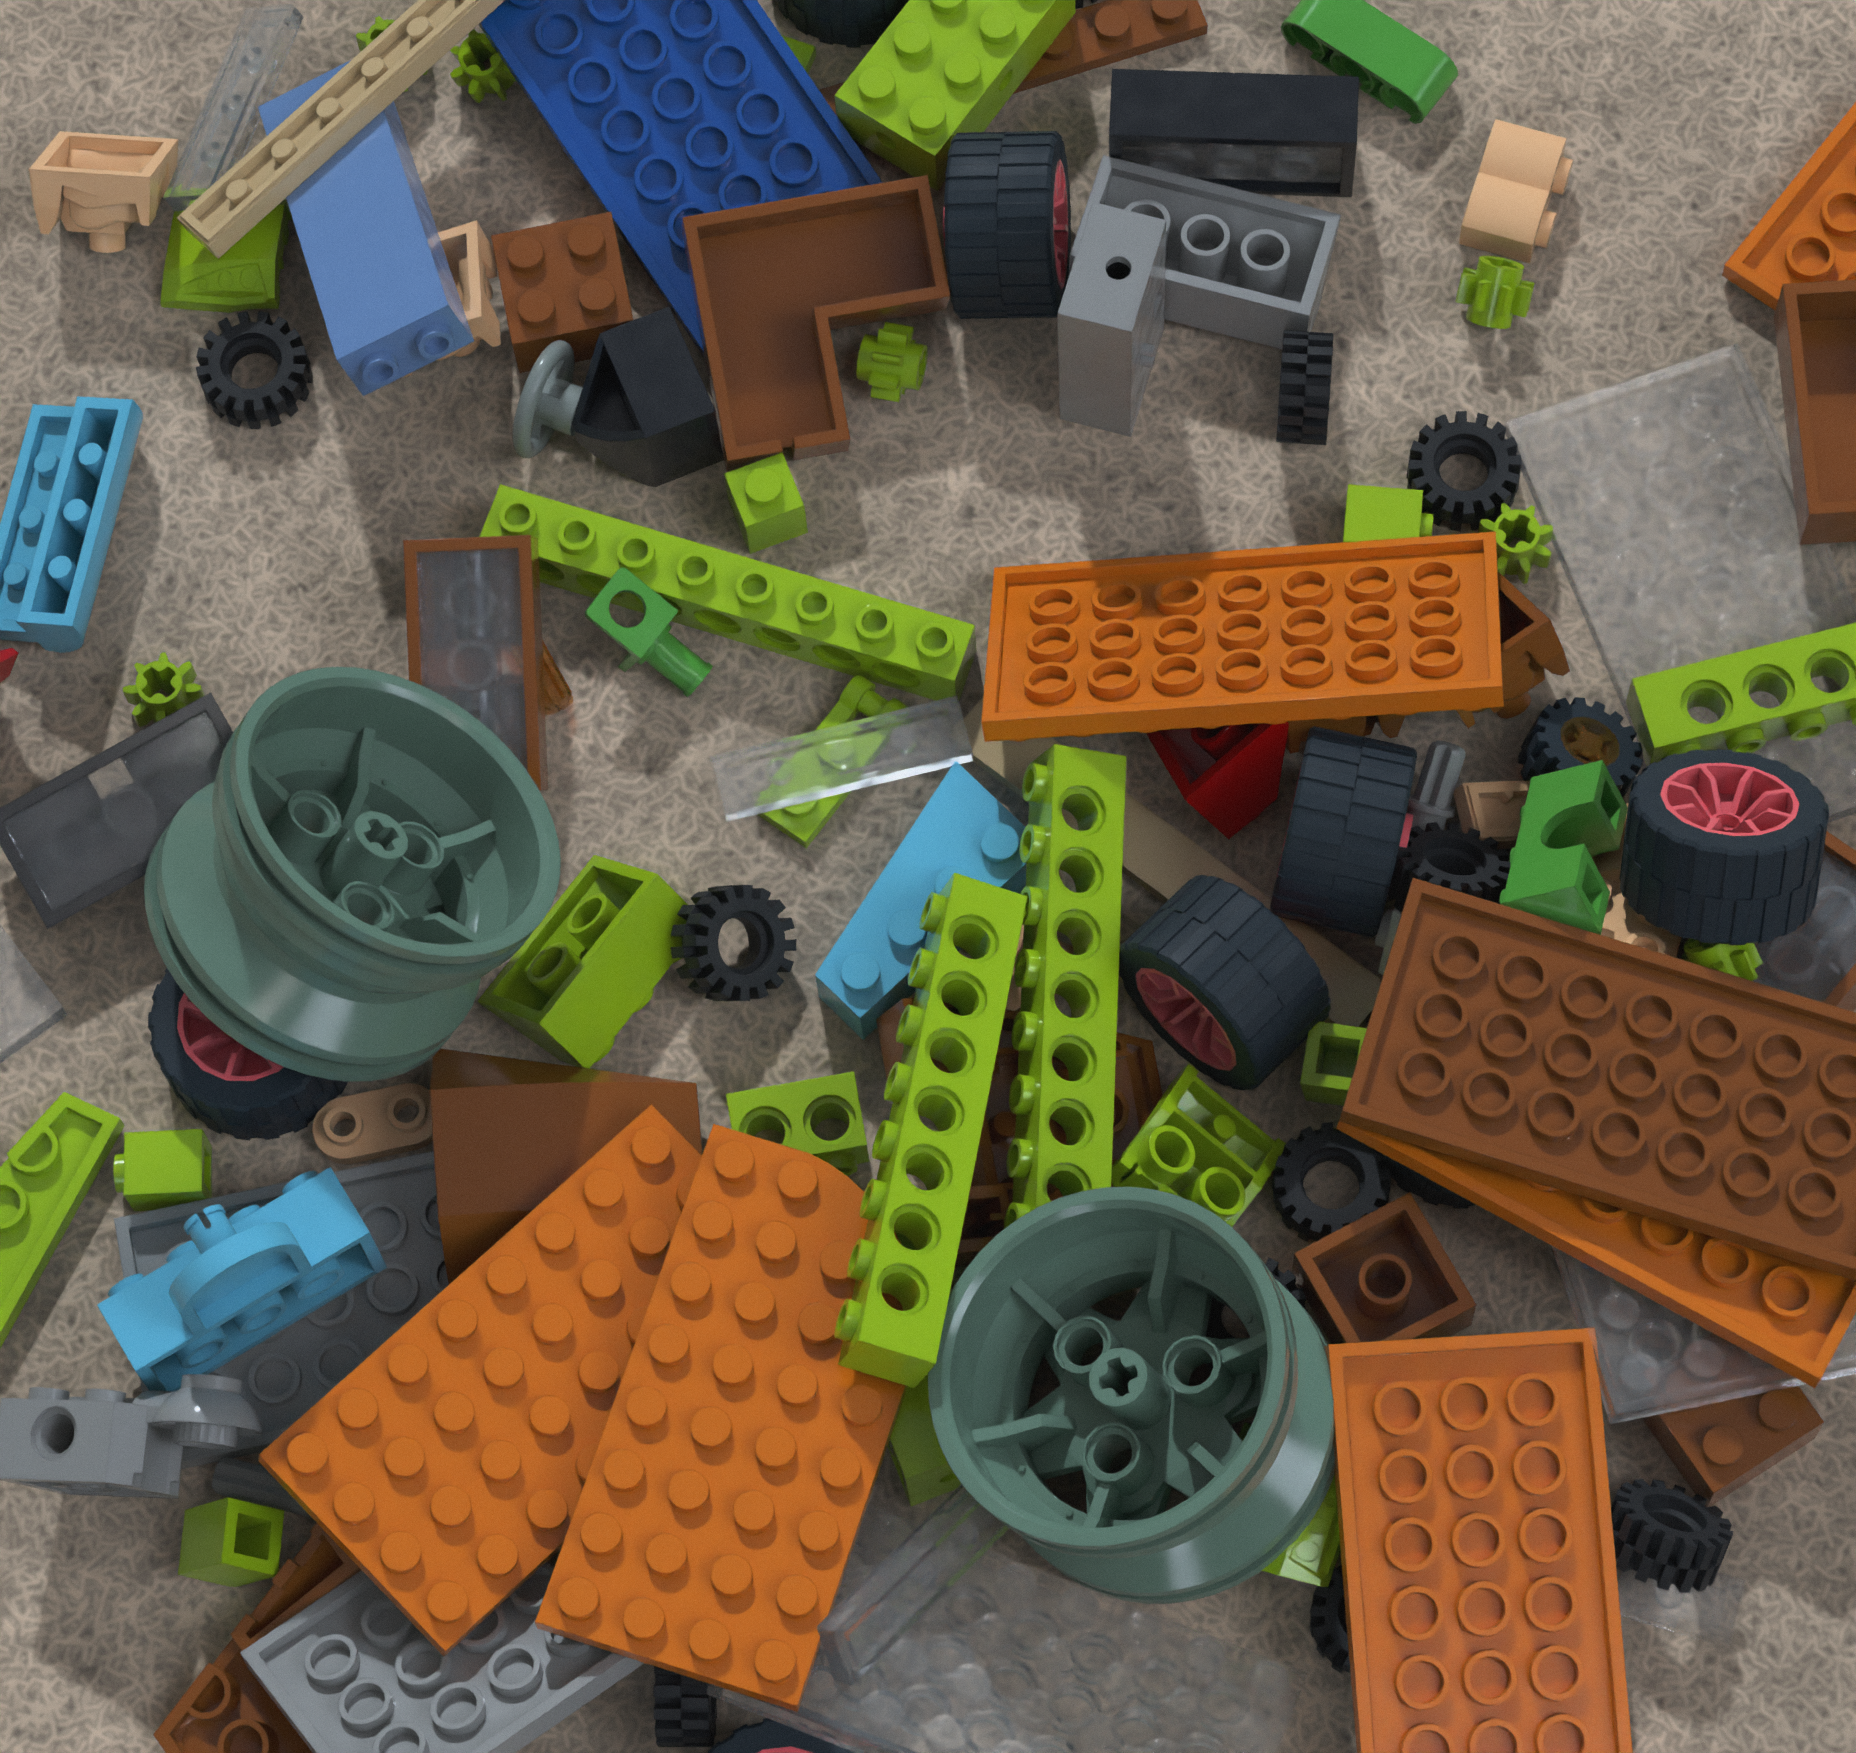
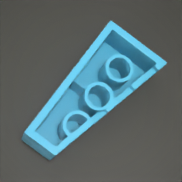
M956 760L815 974L819 998L862 1040L877 1028L876 1019L901 999L909 998L916 991L915 987L908 985V975L916 952L919 948L924 949L928 932L921 930L919 923L923 907L931 892L939 894L954 873L1019 894L1026 886V863H1023L1020 859V841L1025 826ZM955 946L957 951H960L962 949L961 947Z

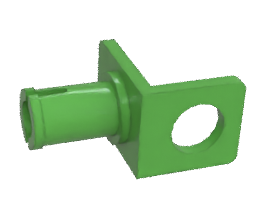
M620 568L616 571L585 611V617L629 652L618 665L624 672L635 663L642 665L646 661L688 697L700 685L713 667L709 662L706 663L669 633L672 628L669 622L677 614L678 610L626 568ZM622 592L632 593L642 601L644 617L641 623L634 627H622L611 618L609 606L616 594Z

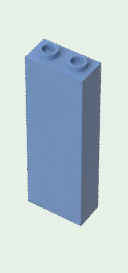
M350 61L259 106L258 109L266 135L268 136ZM393 101L286 197L336 360L363 396L474 342Z

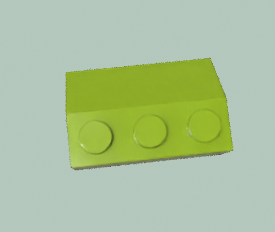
M593 855L546 914L543 921L532 932L528 940L514 954L478 999V1002L558 1060L575 1067L590 1069L595 1062H598L609 1053L614 1045L615 1036L633 1013L641 1010L650 1001L655 985L670 966L682 959L672 958L671 947L682 946V938L671 936L673 925L686 924L687 921L677 914L683 905L688 904L657 873Z

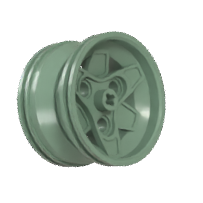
M357 667L316 668L299 672L277 682L258 697L248 710L223 750L215 782L205 786L189 798L158 839L150 855L145 873V910L155 945L176 983L210 1021L241 1045L285 1068L310 1076L347 1082L388 1079L422 1065L440 1050L472 1008L479 990L481 977L510 959L543 921L553 904L559 885L561 866L559 840L547 804L525 767L490 729L459 705L420 684L384 672Z
M1105 1187L1060 1197L1037 1207L998 1233L968 1265L949 1296L937 1361L928 1373L929 1405L932 1422L944 1456L961 1484L979 1504L1009 1529L1021 1535L1038 1554L1063 1575L1083 1587L1123 1601L1144 1604H1172L1212 1596L1237 1586L1258 1574L1272 1563L1301 1535L1321 1506L1334 1477V1401L1328 1359L1324 1347L1328 1344L1323 1334L1296 1298L1274 1278L1251 1246L1229 1224L1195 1202L1171 1193L1138 1187ZM1142 1287L1120 1321L1113 1320L1089 1308L1097 1302L1119 1292ZM1212 1298L1223 1303L1238 1315L1245 1325L1250 1338L1216 1339L1206 1337ZM1103 1343L1102 1353L1097 1360L1090 1365L1081 1366L1082 1356L1085 1351L1092 1345ZM1045 1356L1059 1379L1060 1386L1028 1410L1031 1387L1037 1369ZM1213 1363L1211 1375L1205 1382L1197 1386H1189L1191 1374L1197 1367L1202 1364ZM1256 1415L1246 1437L1242 1441L1231 1424ZM1132 1449V1458L1128 1466L1120 1472L1109 1473L1112 1459L1119 1452ZM1083 1470L1086 1480L1087 1514L1059 1500L1044 1480ZM1172 1488L1188 1497L1184 1502L1165 1512Z

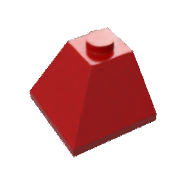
M1288 721L1282 724L1255 723L1226 725L1214 729L1196 727L1158 730L1146 733L1184 800L1228 839L1233 837L1249 822L1255 820L1266 807L1277 799L1289 728Z

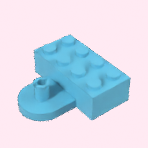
M331 1167L319 1174L317 1171H308L295 1177L285 1185L282 1190L283 1195L261 1208L259 1205L245 1207L233 1214L229 1219L226 1217V1212L220 1204L202 1209L211 1223L210 1228H205L197 1213L191 1216L183 1226L187 1235H190L192 1238L191 1241L174 1249L167 1256V1263L146 1276L134 1274L119 1281L109 1290V1298L97 1304L135 1372L149 1391H177L181 1389L182 1375H208L387 1268L368 1228Z

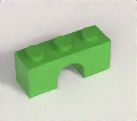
M1603 760L1531 777L1526 803L1520 809V828L1516 845L1510 851L1511 866L1506 888L1500 893L1501 905L1601 935L1610 891L1592 856L1619 849L1628 809Z

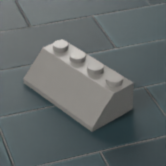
M1103 155L1069 255V275L1092 202L1167 220L1165 320L1282 349L1284 330L1312 332L1341 218L1340 214Z

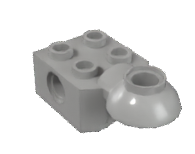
M185 1374L182 1375L181 1389L177 1391H143L136 1398H126L125 1392L106 1389H86L85 1397H69L70 1392L66 1390L31 1387L29 1388L28 1399L1 1398L0 1480L68 1495L178 1499L184 1446L202 1449L235 1450L237 1449L238 1436L261 1435V1424L252 1405L241 1395L242 1381L230 1377Z

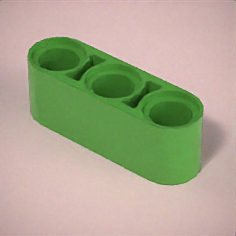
M1301 0L1280 27L1284 38L1290 45L1294 46L1298 42L1313 52L1310 56L1312 59L1339 76L1347 74L1359 77V82L1362 84L1359 89L1390 109L1396 105L1410 114L1409 121L1415 124L1421 123L1458 77V69L1446 53L1364 0Z

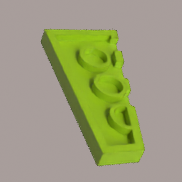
M63 1092L9 1150L7 1153L9 1158L0 1167V1349L125 1126L119 1117L66 1092Z

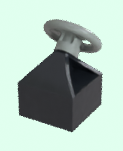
M670 307L600 333L583 387L572 383L575 357L571 345L563 340L550 343L534 363L517 405L512 441L514 450L522 458H532L540 453L549 442L554 431L557 430L567 435L575 436L579 444L613 469L651 487L660 486L724 461L716 411Z

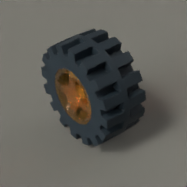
M1575 697L1571 704H1569L1566 698L1556 700L1553 706L1548 704L1542 710L1521 745L1522 749L1518 755V764L1524 765L1520 771L1523 780L1530 781L1531 777L1603 760L1623 798L1641 769L1643 762L1640 759L1643 752L1640 742H1633L1637 733L1632 726L1623 727L1620 724L1624 717L1616 711L1611 715L1604 712L1606 705L1595 701L1592 707L1587 706L1585 698Z

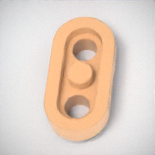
M405 1083L330 1100L317 1112L314 1118L312 1133L315 1143L327 1159L339 1164H353L421 1149L433 1141L430 1090L418 1084ZM415 1106L419 1109V1114L413 1121L403 1123L397 1120V1114L403 1107ZM350 1119L355 1122V1128L349 1135L337 1136L333 1133L334 1127L339 1121Z

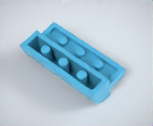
M77 396L75 407L33 404L0 523V640L38 642L45 650L60 653L75 651L82 647L143 420V412L133 399Z

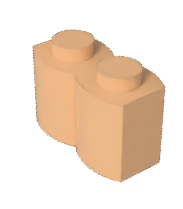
M1495 119L1463 218L1459 244L1530 263L1535 246L1547 249L1557 213L1547 210L1552 192L1564 195L1573 165V159L1563 157L1566 138Z

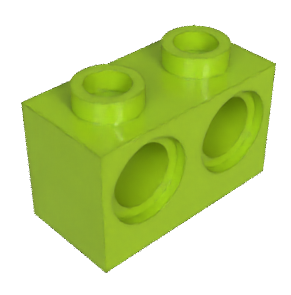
M854 1071L726 1094L732 1130L752 1136L763 1130H776L784 1136L781 1145L810 1153L828 1162L846 1176L857 1172V1164L870 1162ZM836 1118L844 1121L849 1127L842 1137L836 1140H823L814 1134L817 1125L823 1120Z

